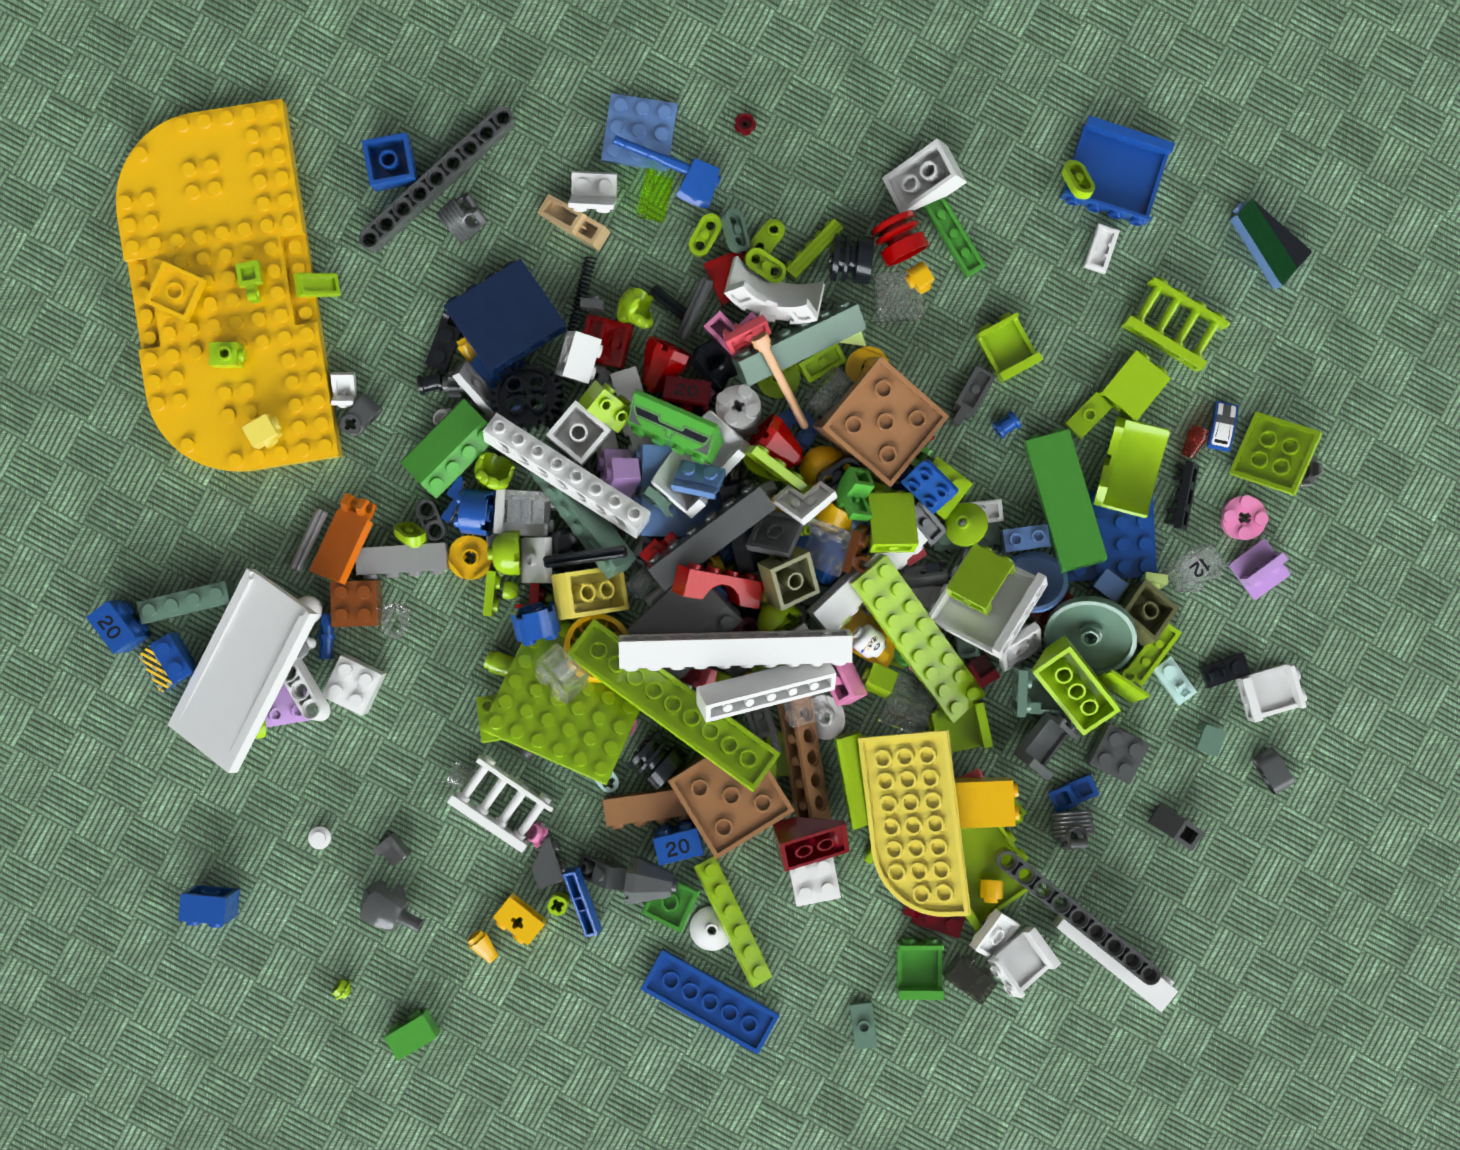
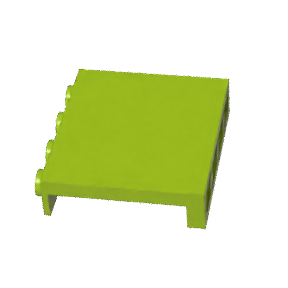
M1003 827L961 828L971 914L965 917L975 931L982 928L981 923L995 909L1000 911L1028 891L995 863L994 854L1001 847L1011 849L1024 861L1029 859L1022 848L1017 849L1015 846L1016 838L1009 829L1005 831ZM1003 855L1001 864H1008L1011 860V855ZM1028 868L1020 870L1019 878H1025L1028 875ZM980 879L1003 881V899H998V903H984V898H980Z

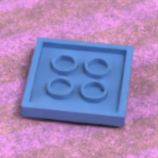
M611 93L601 162L668 172V167L612 143L615 135L646 148H651V150L670 156L678 103Z

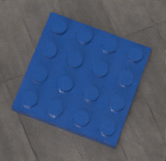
M1096 490L1088 491L1107 554V560L1103 563L1068 571V581L1097 580L1105 569H1109L1121 579L1142 578L1145 572L1157 573L1153 495L1148 517L1142 518L1093 505Z

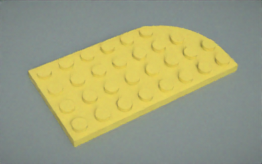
M949 730L858 738L871 850L876 870L882 882L900 902L920 913L937 917L969 916L971 908Z

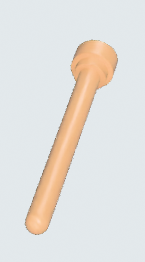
M761 332L751 339L752 345L756 350L758 349L759 352H762L798 424L802 429H807L809 423L770 349L771 339L768 333Z

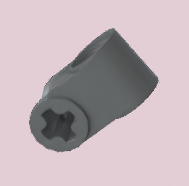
M363 394L345 416L342 417L340 427L343 432L352 437L359 436L378 418L383 408L367 394ZM349 422L355 424L356 428L354 430L348 425Z

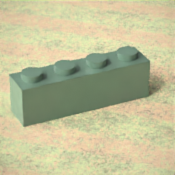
M222 581L136 602L141 624L155 623L228 605L235 592V586L233 581Z

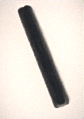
M625 545L548 555L544 556L543 561L545 568L625 558L628 552Z

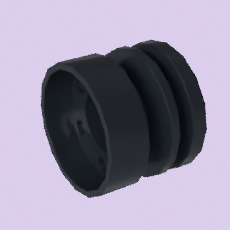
M835 233L832 245H830L828 259L830 281L836 282L837 274L841 272V282L845 283L848 273H852L853 283L868 285L873 263L874 237L859 235L856 245H851V237L849 234H846L845 243L841 244V234Z
M659 729L644 739L633 752V756L628 763L631 769L638 762L642 764L636 771L638 775L648 769L650 772L645 781L655 790H658L687 756L677 745L667 751L665 746L669 741L668 737L664 738L659 744L657 740L662 735Z

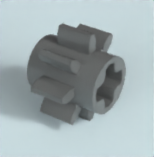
M449 370V375L443 376V392H449L448 396L450 398H461V393L466 392L452 377L456 370Z

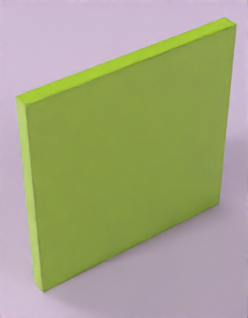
M1128 669L1122 670L1120 674L1110 670L1097 675L1107 688L1130 703L1149 698L1150 696L1149 693L1133 683L1137 678L1136 674L1132 675L1130 680L1126 678L1125 674Z

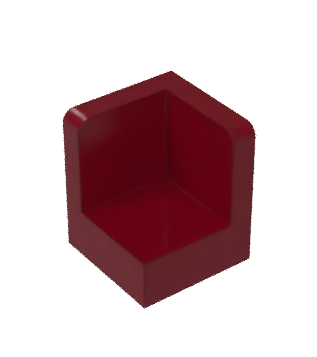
M983 653L965 663L979 688H983L1000 678L997 670L992 668L986 655Z

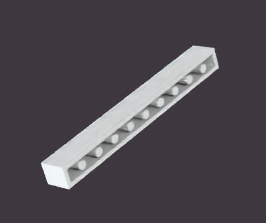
M849 629L619 635V669L636 671L638 668H647L651 671H657L665 667H671L673 670H682L685 667L706 669L708 666L727 669L731 666L752 668L754 665L772 668L776 667L777 664L797 667L800 664L822 666L823 663L842 666L846 663H852L853 636Z

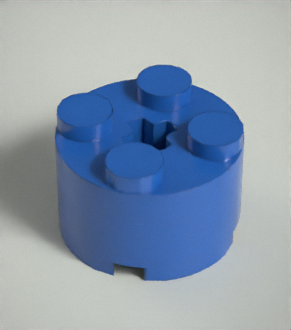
M468 488L463 492L459 491L457 495L459 510L454 518V526L459 528L461 533L490 536L492 532H489V529L494 528L495 502H493V497H496V493L494 491Z
M543 602L518 608L519 613L517 614L514 611L510 612L516 640L522 642L523 646L533 645L539 639L553 640L559 637L558 632L561 631L554 602H549V606H544Z

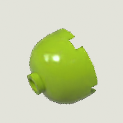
M505 531L498 534L493 539L492 547L487 548L488 560H492L494 568L502 574L520 575L521 573L520 531Z
M765 602L760 607L761 611L758 614L757 627L759 631H790L800 622L801 619L798 616H802V613L795 605L781 611Z

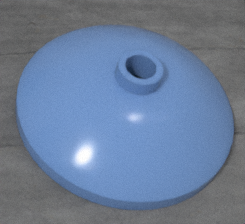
M1031 551L1011 558L1015 566L1035 576L1039 572L1047 577L1048 585L1031 613L1050 610L1062 601L1068 589L1067 572L1060 573L1055 557L1043 552Z

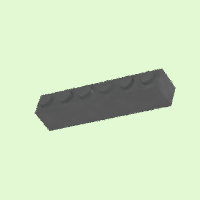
M758 482L754 485L750 483L741 490L742 494L735 499L731 497L726 500L722 505V509L718 512H710L705 516L703 523L699 526L693 525L685 532L686 535L680 540L674 539L667 545L668 549L661 554L658 552L649 558L647 569L664 591L673 585L678 564L687 565L688 562H693L701 565L776 509Z

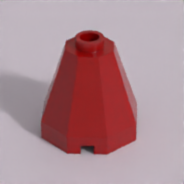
M649 336L645 346L642 383L646 385L645 389L654 394H657L658 391L663 392L666 375L679 376L690 365L688 361L691 354L682 348L674 347V344L655 336Z
M771 413L759 425L758 433L756 435L753 434L748 443L754 446L762 445L769 450V456L773 459L778 458L787 465L786 468L796 467L803 459L801 455L803 449L784 421Z

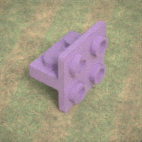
M1266 539L1260 540L1228 564L1253 600H1257L1290 576V572L1283 564L1289 559L1283 552L1275 553Z

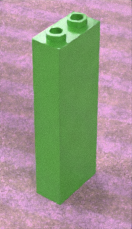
M1058 428L1050 431L1049 435L1041 436V434H1035L1028 437V440L1024 443V449L1045 522L1048 524L1049 535L1060 573L1103 563L1107 560V554L1070 429L1063 431V428Z

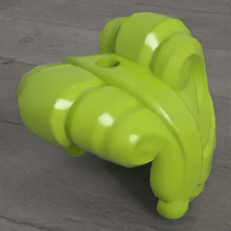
M627 288L619 298L616 313L618 320L621 323L631 322L642 329L651 328L654 319L652 313L648 312L651 307L653 296L648 295L641 288Z
M485 451L479 455L474 468L477 484L488 491L491 489H506L516 466L504 456H498L495 453Z

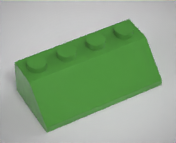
M463 398L400 463L437 499L489 446L484 441L483 429L489 422Z

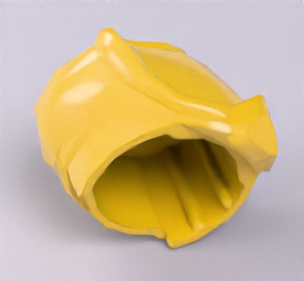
M821 445L810 449L803 456L799 467L800 475L804 478L803 482L808 486L809 484L815 486L817 484L816 476L818 472L844 456L843 453L832 446ZM849 463L843 466L844 470L848 469ZM830 476L824 478V482L830 480Z

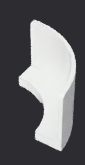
M736 256L732 261L724 294L742 310L745 311L747 308L759 314L758 317L764 315L767 321L775 323V320L790 321V324H804L818 320L825 284L823 281L811 284L771 283L749 269Z
M708 410L702 418L718 424L724 440L720 451L710 466L725 468L727 476L746 455L743 452L750 444L713 411ZM672 451L652 478L651 484L692 519L706 506L709 498L672 491L671 483L675 479L674 476L681 461L695 462L687 454L679 455Z

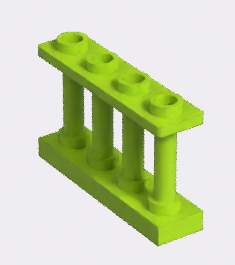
M1152 277L1146 283L1152 290L1137 315H1130L1125 318L1121 327L1193 371L1203 370L1207 361L1202 359V353L1217 328L1223 330L1230 325V322L1225 320L1226 317L1219 312L1213 313L1207 309L1205 303L1199 300L1194 301L1187 297L1188 294L1185 291L1170 287L1165 279ZM1161 293L1171 299V302L1156 327L1151 328L1145 324L1144 319ZM1180 305L1189 310L1190 314L1175 339H1169L1164 336L1165 333L1163 331ZM1199 316L1210 324L1195 349L1189 351L1183 347V341Z

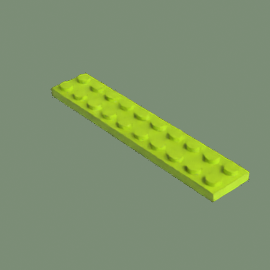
M593 619L566 653L567 658L752 792H754L781 754L731 717L705 722L696 704V692L663 668L657 671H651L647 668H638L636 671L619 669V636L595 619Z

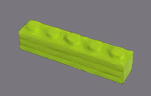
M835 218L829 219L824 224L825 228L822 231L818 230L814 235L815 238L812 241L809 240L804 245L806 248L803 251L799 250L795 254L796 258L793 261L790 260L785 265L786 273L794 281L832 243L835 233L840 234L843 231L844 227Z

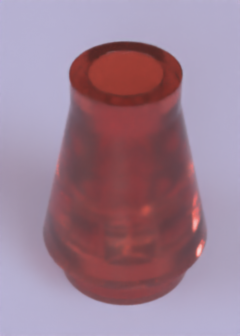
M1193 424L1191 429L1188 428L1181 454L1194 459L1195 455L1209 439L1207 436L1210 431Z

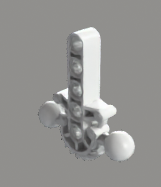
M313 596L299 598V601L319 614L315 621L317 622L322 616L323 608L321 602ZM311 637L306 638L305 642L308 644L309 650L313 649L316 646V640ZM296 658L284 681V685L306 719L324 721L330 715V706L302 658ZM296 669V674L292 677V672ZM306 687V688H307V692H306V694H305V696H304V695H303V690H304V688ZM317 706L318 711L314 714V708Z

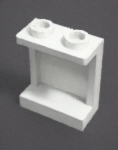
M496 490L493 534L519 530L520 536L549 537L550 533L554 532L555 520L551 519V511H555L556 508L544 492Z
M1284 663L1236 679L1248 721L1259 722L1267 716L1306 707L1307 695L1300 686L1299 680L1301 675L1299 669L1294 664Z
M1026 926L987 960L991 965V972L1004 983V990L1010 996L1023 998L1025 996L1023 991L1048 969H1056L1061 964L1037 929Z

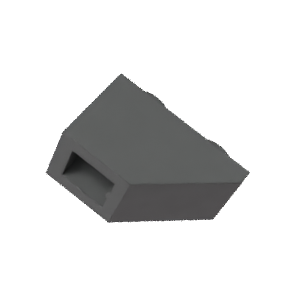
M1160 803L1148 820V823L1193 851L1205 833Z
M552 834L546 837L531 868L538 889L564 881L562 874L567 869L565 860L561 861L558 854V852H561L560 845L557 839H553Z
M582 854L579 866L585 880L603 889L624 890L626 866L615 861Z

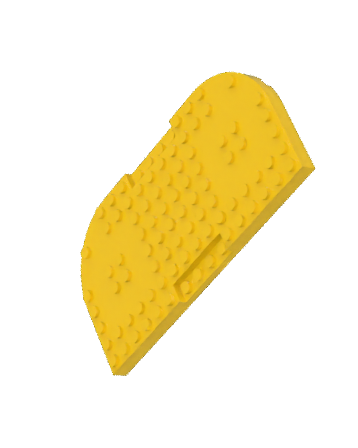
M281 98L179 115L159 124L149 131L130 152L121 170L116 190V213L123 258L128 263L141 350H138L146 399L153 420L163 436L180 453L197 463L219 470L249 472L343 457L335 405H331L333 392L318 298L297 297L293 277L295 273H313L286 103ZM258 260L261 264L264 284L257 285L261 302L252 304L247 299L246 288H240L238 285L235 264ZM162 261L207 281L189 323L144 302ZM209 342H238L244 345L247 352L244 368H215L210 366ZM264 414L271 415L272 417L275 416L282 426L280 431L283 436L278 438V443L268 448L266 446L261 449L252 447L241 427Z

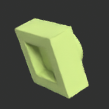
M1145 572L1142 578H1139V581L1147 579L1158 590L1168 584V575Z

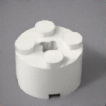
M745 384L730 386L717 395L715 404L716 415L741 437L749 436L757 430L762 419L761 403L759 396L750 386L748 387Z

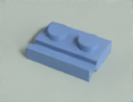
M682 460L674 476L675 479L671 483L672 491L715 500L716 493L719 492L726 476L725 468Z

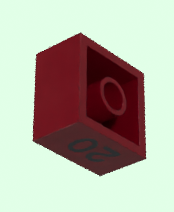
M666 375L662 400L702 417L709 408L712 382Z

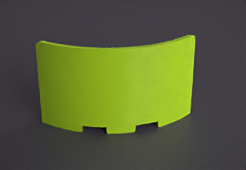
M1117 416L1107 455L1111 456L1110 458L1105 457L1093 505L1147 518L1170 430Z

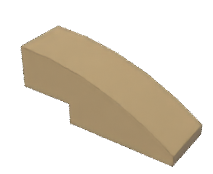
M550 194L547 195L537 212L541 217L597 251H600L611 233L604 225L587 217L583 212L574 211L573 208L568 207L567 203Z

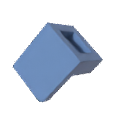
M1105 569L1095 583L1091 582L1089 585L1099 595L1105 596L1106 599L1116 602L1128 586L1125 581L1109 569Z

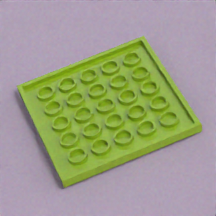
M565 619L559 620L561 631L558 632V638L553 640L539 639L536 640L537 643L530 646H523V643H521L481 726V731L607 786L640 710L602 682L593 683L582 680L569 669L563 655V644L565 635L573 623ZM577 632L574 638L578 639L581 636L580 632Z

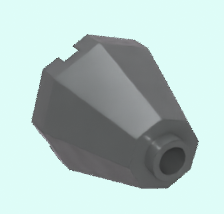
M632 855L630 857L629 863H632V868L627 867L624 885V895L626 897L624 898V903L636 904L669 898L672 896V892H677L678 879L675 878L674 872L642 856Z

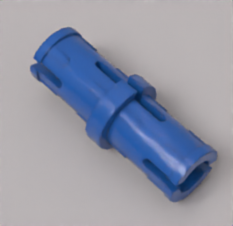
M322 614L319 618L320 628L319 634H317V639H319V659H334L333 642L336 639V634H334V628L331 627V614Z

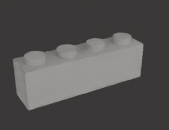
M428 543L418 548H410L408 545L364 547L361 549L356 560V575H363V579H377V574H386V578L400 577L399 573L408 572V577L422 576V571H431V575L445 574L444 570H451L448 564L449 543Z

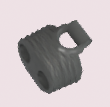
M468 192L457 199L452 197L436 213L446 228L461 244L481 232L480 228L487 222V218L478 209V204ZM463 201L470 208L465 212L459 206ZM471 215L477 220V222H478L477 224H476V222L473 220V218L471 217Z
M1091 810L1051 814L1052 837L1060 838L1063 850H1076L1088 847L1089 835L1096 833ZM1072 831L1077 834L1078 839H1071L1070 834Z

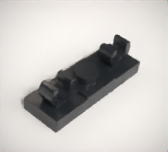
M1186 461L1185 466L1175 464V468L1182 469L1183 471L1181 476L1172 477V479L1182 482L1180 488L1175 493L1177 510L1166 508L1167 512L1174 514V518L1172 520H1164L1165 524L1174 525V528L1182 531H1187L1199 471V465L1190 461Z

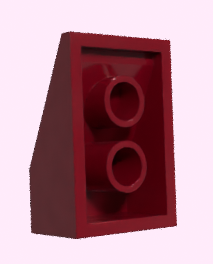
M791 817L782 819L772 825L777 852L785 872L850 852L844 820Z

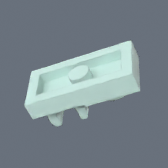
M1171 656L1162 660L1153 671L1177 705H1181L1197 693Z

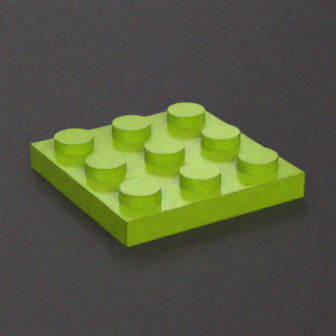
M1255 411L1229 474L1296 496L1320 441L1322 432Z

